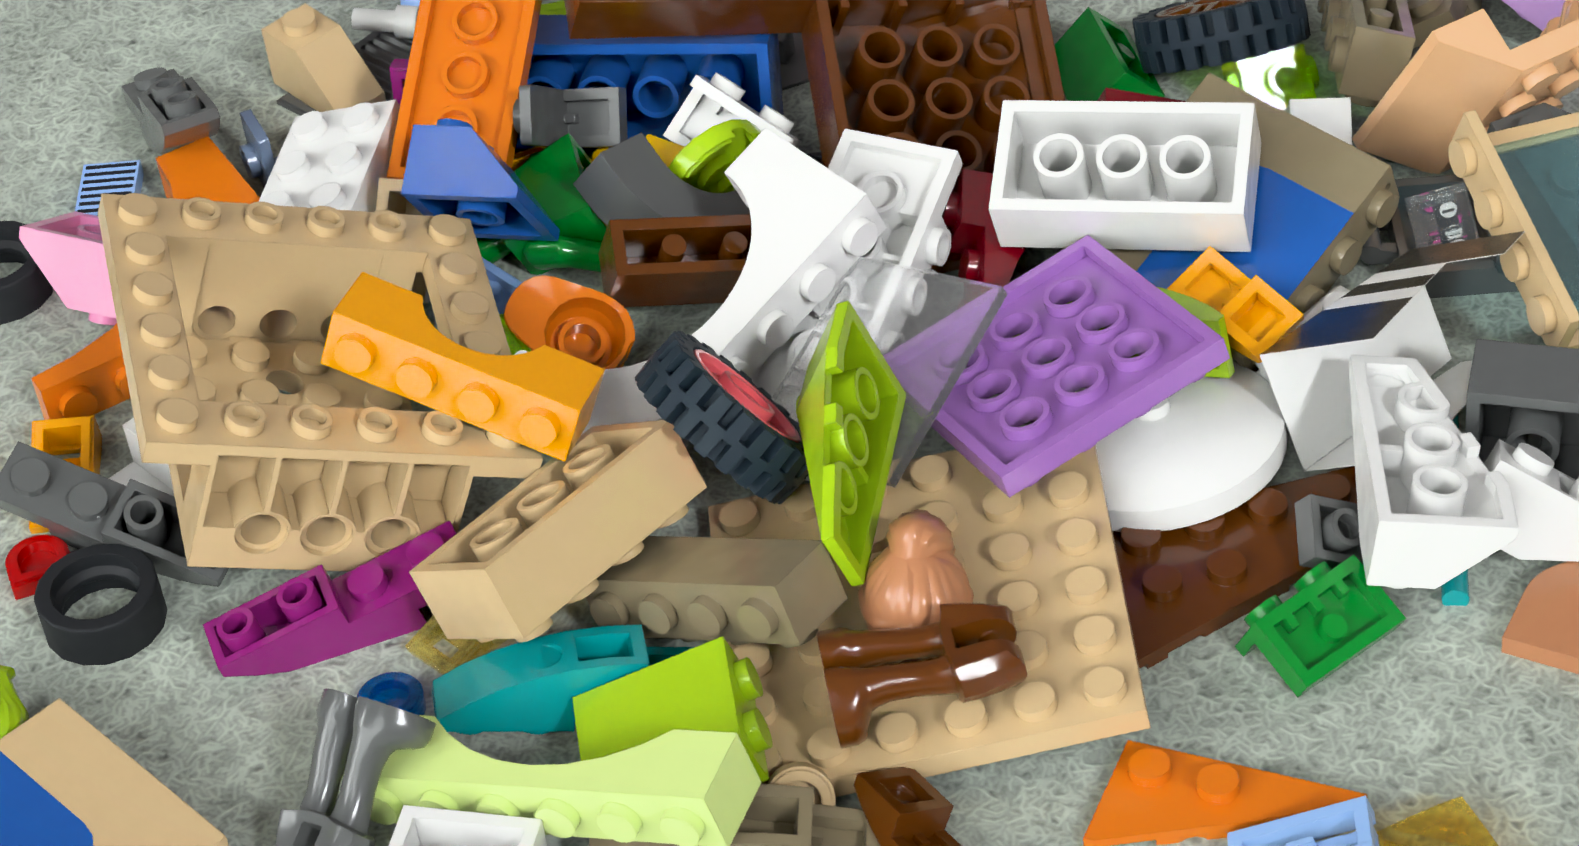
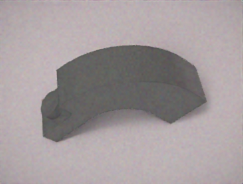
M642 132L601 152L573 183L587 204L606 225H608L609 220L750 214V209L745 205L736 190L728 193H712L695 188L681 180L666 166Z

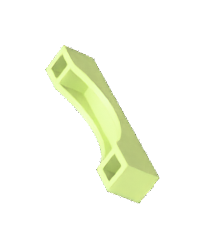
M419 715L436 723L432 738L425 748L396 750L389 756L380 775L370 819L383 825L397 824L403 805L542 819L545 835H553L559 838L584 837L611 839L624 843L638 841L676 844L679 846H730L762 782L738 734L732 732L674 729L644 744L601 758L567 764L527 765L496 760L470 750L448 734L435 716Z

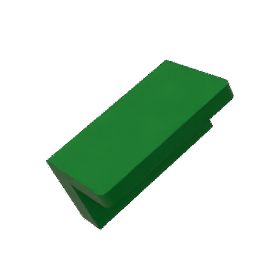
M1089 7L1054 45L1063 92L1068 101H1097L1106 87L1165 97L1153 73L1147 74L1143 72L1136 44L1128 30Z

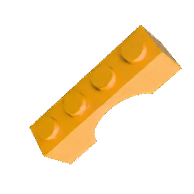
M365 272L359 275L334 309L321 359V364L564 462L591 418L605 372L604 368L546 345L517 355L487 354L461 346L444 336L432 325L424 311L422 295Z

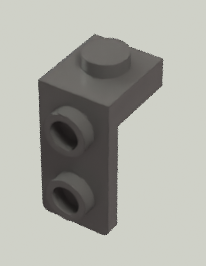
M520 85L519 99L515 101L513 106V123L516 132L520 135L521 144L547 148L568 133H570L582 149L608 148L627 140L626 88L557 89L538 85Z

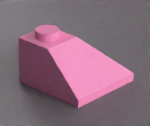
M74 211L20 226V241L65 306L69 309L88 312L89 321L115 325L117 320L98 216Z

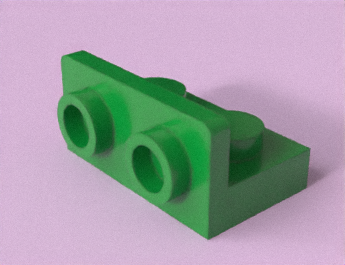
M1352 555L1333 569L1326 561L1312 568L1294 584V588L1298 593L1285 602H1282L1277 595H1273L1258 605L1245 617L1244 621L1250 628L1235 647L1243 657L1258 647L1294 694L1300 697L1396 630L1406 617L1380 586L1366 584L1364 566L1355 555Z

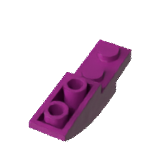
M449 520L331 580L321 564L203 624L218 670L223 677L259 676L291 672L428 626L421 609L428 604L409 571L457 534L451 521Z

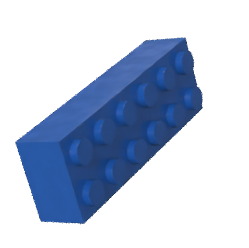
M539 15L527 85L557 89L626 88L628 139L642 132L645 137L651 134L672 142L663 134L692 91L693 87L690 83L695 75L704 76L711 81L717 72L744 89L746 92L741 101L760 113L764 105H767L784 115L778 34L570 39L566 15ZM518 134L515 149H529L535 147L522 145L520 135Z

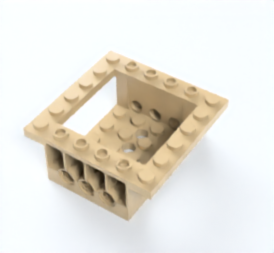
M101 193L98 219L142 463L169 464L187 567L311 570L322 564L326 571H351L449 520L458 533L473 476L527 479L541 467L543 457L541 452L438 410L431 412L413 411L410 399L321 364L332 313L362 272L409 291H412L416 272H422L440 333L455 343L478 352L494 355H511L470 219L457 218L448 214L425 216L397 214L388 210L366 212L337 210L328 206L307 208L278 206L268 202H254L251 204L219 202L201 197L175 199L149 197L140 193H129L126 195ZM279 390H284L290 392L291 394H282L279 393Z

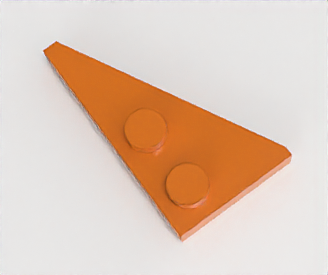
M1127 740L1083 837L1084 846H1112L1156 840V845L1180 843L1192 837H1203L1208 840L1227 838L1228 832L1365 795L1368 799V795Z

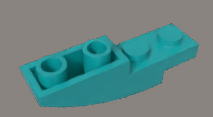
M642 624L599 626L536 637L526 642L512 644L489 652L433 680L432 695L435 717L447 732H457L464 735H475L481 732H526L541 735L551 731H575L572 697L694 647H646Z

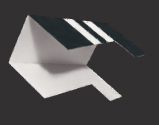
M1525 231L1410 249L1259 354L1304 472L1355 466L1349 377L1350 356L1369 355L1417 358L1429 376H1432L1452 358L1425 285L1446 263L1505 254ZM1473 360L1460 362L1433 380L1450 403L1448 415L1452 420L1467 404V391Z

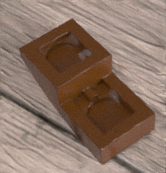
M898 767L857 773L853 785L862 810L880 846H962L945 830L954 806L915 769Z

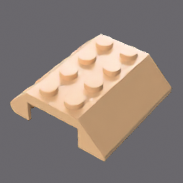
M1566 0L1563 3L1561 16L1549 20L1540 37L1511 50L1484 8L1432 31L1353 136V143L1358 149L1422 172L1440 174L1451 169L1448 148L1465 112L1476 110L1487 132L1491 122L1541 103H1547L1562 109L1564 105L1560 99L1579 87V0Z

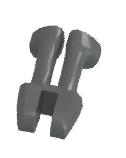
M324 689L316 710L317 732L307 790L299 810L281 809L275 846H375V838L367 833L375 792L382 769L389 756L396 750L425 748L432 738L436 723L414 713L360 696L357 698L341 691Z

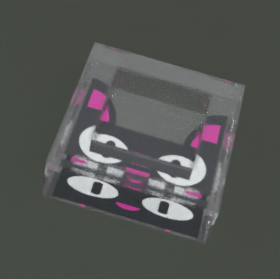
M1465 182L1404 198L1416 248L1480 238Z

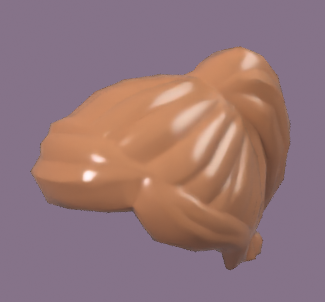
M920 509L902 513L888 525L889 530L886 533V538L889 546L870 563L865 582L858 590L860 611L868 630L912 628L940 622V604L973 603L974 597L966 572L954 555L956 549L951 531L941 518L931 515L927 510Z

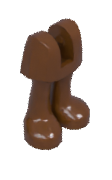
M987 603L940 604V622L921 627L852 630L836 627L816 632L827 691L841 749L857 746L867 739L872 712L877 707L891 701L922 696L957 694L959 700L965 703L1017 686L1028 675L1022 652L1019 646L1014 643L1017 631L1013 613L1004 605ZM920 658H932V659L923 660V661H917V662L891 664V663L900 662V661H905V660L920 659Z

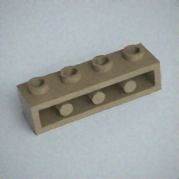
M1318 0L1317 11L1323 13L1321 31L1326 32L1324 51L1330 52L1328 71L1335 72L1338 94L1351 97V102L1354 104L1376 107L1410 62L1416 36L1407 0Z
M674 536L646 537L643 540L644 549L631 560L620 565L611 566L597 578L599 582L597 589L586 597L590 613L598 626L642 624L645 639L670 638L681 639L683 642H695L699 640L712 641L723 636L727 642L734 645L765 643L780 644L786 648L797 647L813 639L817 635L816 632L819 631L818 627L848 599L829 552L821 540Z

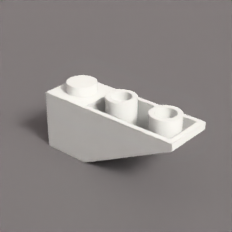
M1499 439L1484 465L1490 472L1499 470L1509 483L1519 525L1517 539L1500 550L1522 560L1579 562V476L1575 480L1554 469V461L1547 454L1529 444L1519 443L1517 448Z

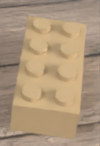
M664 420L592 426L579 437L565 462L553 457L410 570V575L446 638L477 639L480 643L489 642L494 639H516L517 642L522 643L540 636L553 624L551 616L566 604L577 602L594 592L599 586L597 578L611 566L620 565L637 556L645 547L643 540L656 529L667 527L683 518L689 511L687 503L706 489L707 486L681 437L673 430L674 426Z

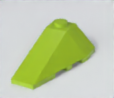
M850 301L837 303L808 364L801 395L796 400V413L821 541L853 587L862 585L865 582L906 392Z

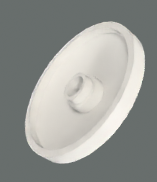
M1233 362L1235 373L1230 378L1203 377L1155 405L1145 415L1133 419L1098 441L1095 445L1112 531L1121 532L1123 527L1165 531L1195 525L1237 508L1260 492L1279 470L1287 450L1286 423L1272 386L1259 374ZM1081 388V389L1077 390L1076 392L1083 391V390H1085V388Z

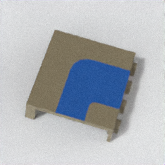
M1208 73L1186 102L1255 103L1262 142L1251 252H1217L1248 278L1252 279L1257 275L1304 314L1326 295L1340 275H1347L1353 270L1361 256L1363 245L1377 227L1382 228L1387 225L1395 214L1400 196L1391 165ZM1107 249L1153 285L1165 289L1204 252ZM1230 347L1232 358L1237 360L1238 365L1247 367L1254 372L1259 370L1255 364L1257 362Z

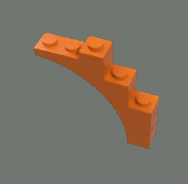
M209 136L156 157L166 198L190 199L201 197L219 202L249 204L259 202L260 197ZM117 323L74 356L31 378L44 420L92 416L130 399Z

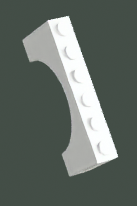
M767 128L754 139L724 172L745 205L750 209L752 235L746 263L737 283L725 302L700 329L691 335L700 343L704 342L710 346L718 356H724L732 362L739 372L742 370L749 377L758 370L777 348L787 342L793 330L819 302L830 295L835 284L861 256L872 249L877 238L887 229V226L865 192ZM647 361L626 367L605 369L591 418L582 434L592 426L663 420L656 412L657 408L648 403L643 396L644 393L636 385L635 376ZM681 437L685 447H687L691 442Z

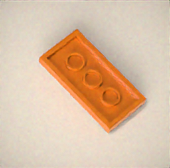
M420 0L387 178L404 179L413 124L436 125L438 120L446 118L461 120L472 125L473 130L489 146L493 147L497 155L512 169L518 137L513 123V106L515 101L519 99V86L527 85L542 0Z

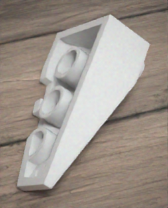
M1351 355L1349 377L1359 540L1366 584L1371 586H1387L1395 589L1408 587L1436 589L1517 539L1519 525L1510 485L1499 470L1490 472L1479 458L1481 445L1471 432L1461 433L1448 415L1450 403L1417 358Z

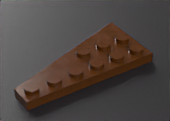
M1355 466L1263 488L1237 508L1195 525L1165 531L1123 527L1121 532L1113 531L1139 669L1144 666L1150 668L1168 658L1169 652L1198 636H1208L1248 614L1271 596H1280L1289 591L1290 585L1296 583L1312 569L1299 566L1294 503L1309 494L1357 504Z

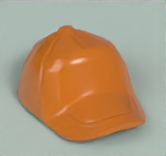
M540 275L525 280L513 291L505 305L504 320L506 326L531 350L546 345L601 368L613 369L624 366V362L627 361L635 342L633 321L628 310L623 305L602 292L554 276Z

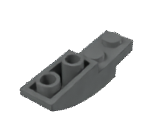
M163 67L151 68L135 75L134 82L121 86L126 104L139 121L146 143L156 153L161 154L196 140L214 136L219 131L220 115L217 106L192 77L184 79L175 69L167 71Z
M19 441L0 472V509L48 528L51 535L61 538L68 546L76 549L94 544H121L140 550L153 562L157 574L194 584L219 587L229 568L187 567L175 497L133 479H130L127 486Z

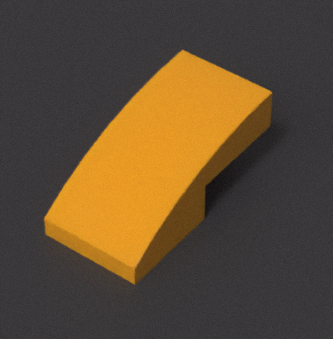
M1211 246L1167 288L1168 290L1203 302L1222 313L1225 319L1230 347L1258 364L1262 362L1259 354L1290 334L1304 320L1302 312L1257 275L1252 279L1248 278Z

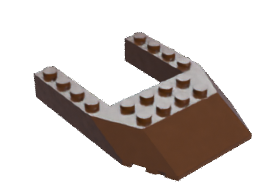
M564 0L570 39L801 33L822 162L827 168L844 129H851L956 150L963 163L959 174L962 169L993 174L1003 100L1065 101L1046 0ZM750 214L609 220L599 250L604 294L615 299L624 308L724 303L737 283L747 260L752 235ZM949 253L944 265H932L928 277L959 270L962 254Z

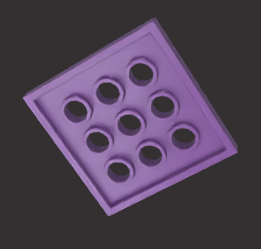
M1086 235L886 359V362L906 392L905 403L1010 498L1022 489L1034 485L1043 476L1079 453L1091 449L1098 441L1133 419L1145 415L1152 407L1185 386L1197 382L1206 373L1230 359L1222 336L1092 237ZM1135 354H1138V355H1139V356H1137V357L1130 358L1131 356H1133V355H1135ZM1081 388H1085V390H1083V391L1076 392L1077 390H1079V389H1081ZM995 394H998V395H999V396H996V397H994V398H989V397H991V396H993V395H995ZM1027 422H1031V423H1032V424H1030V425L1020 427L1021 425H1023V424H1025V423H1027Z

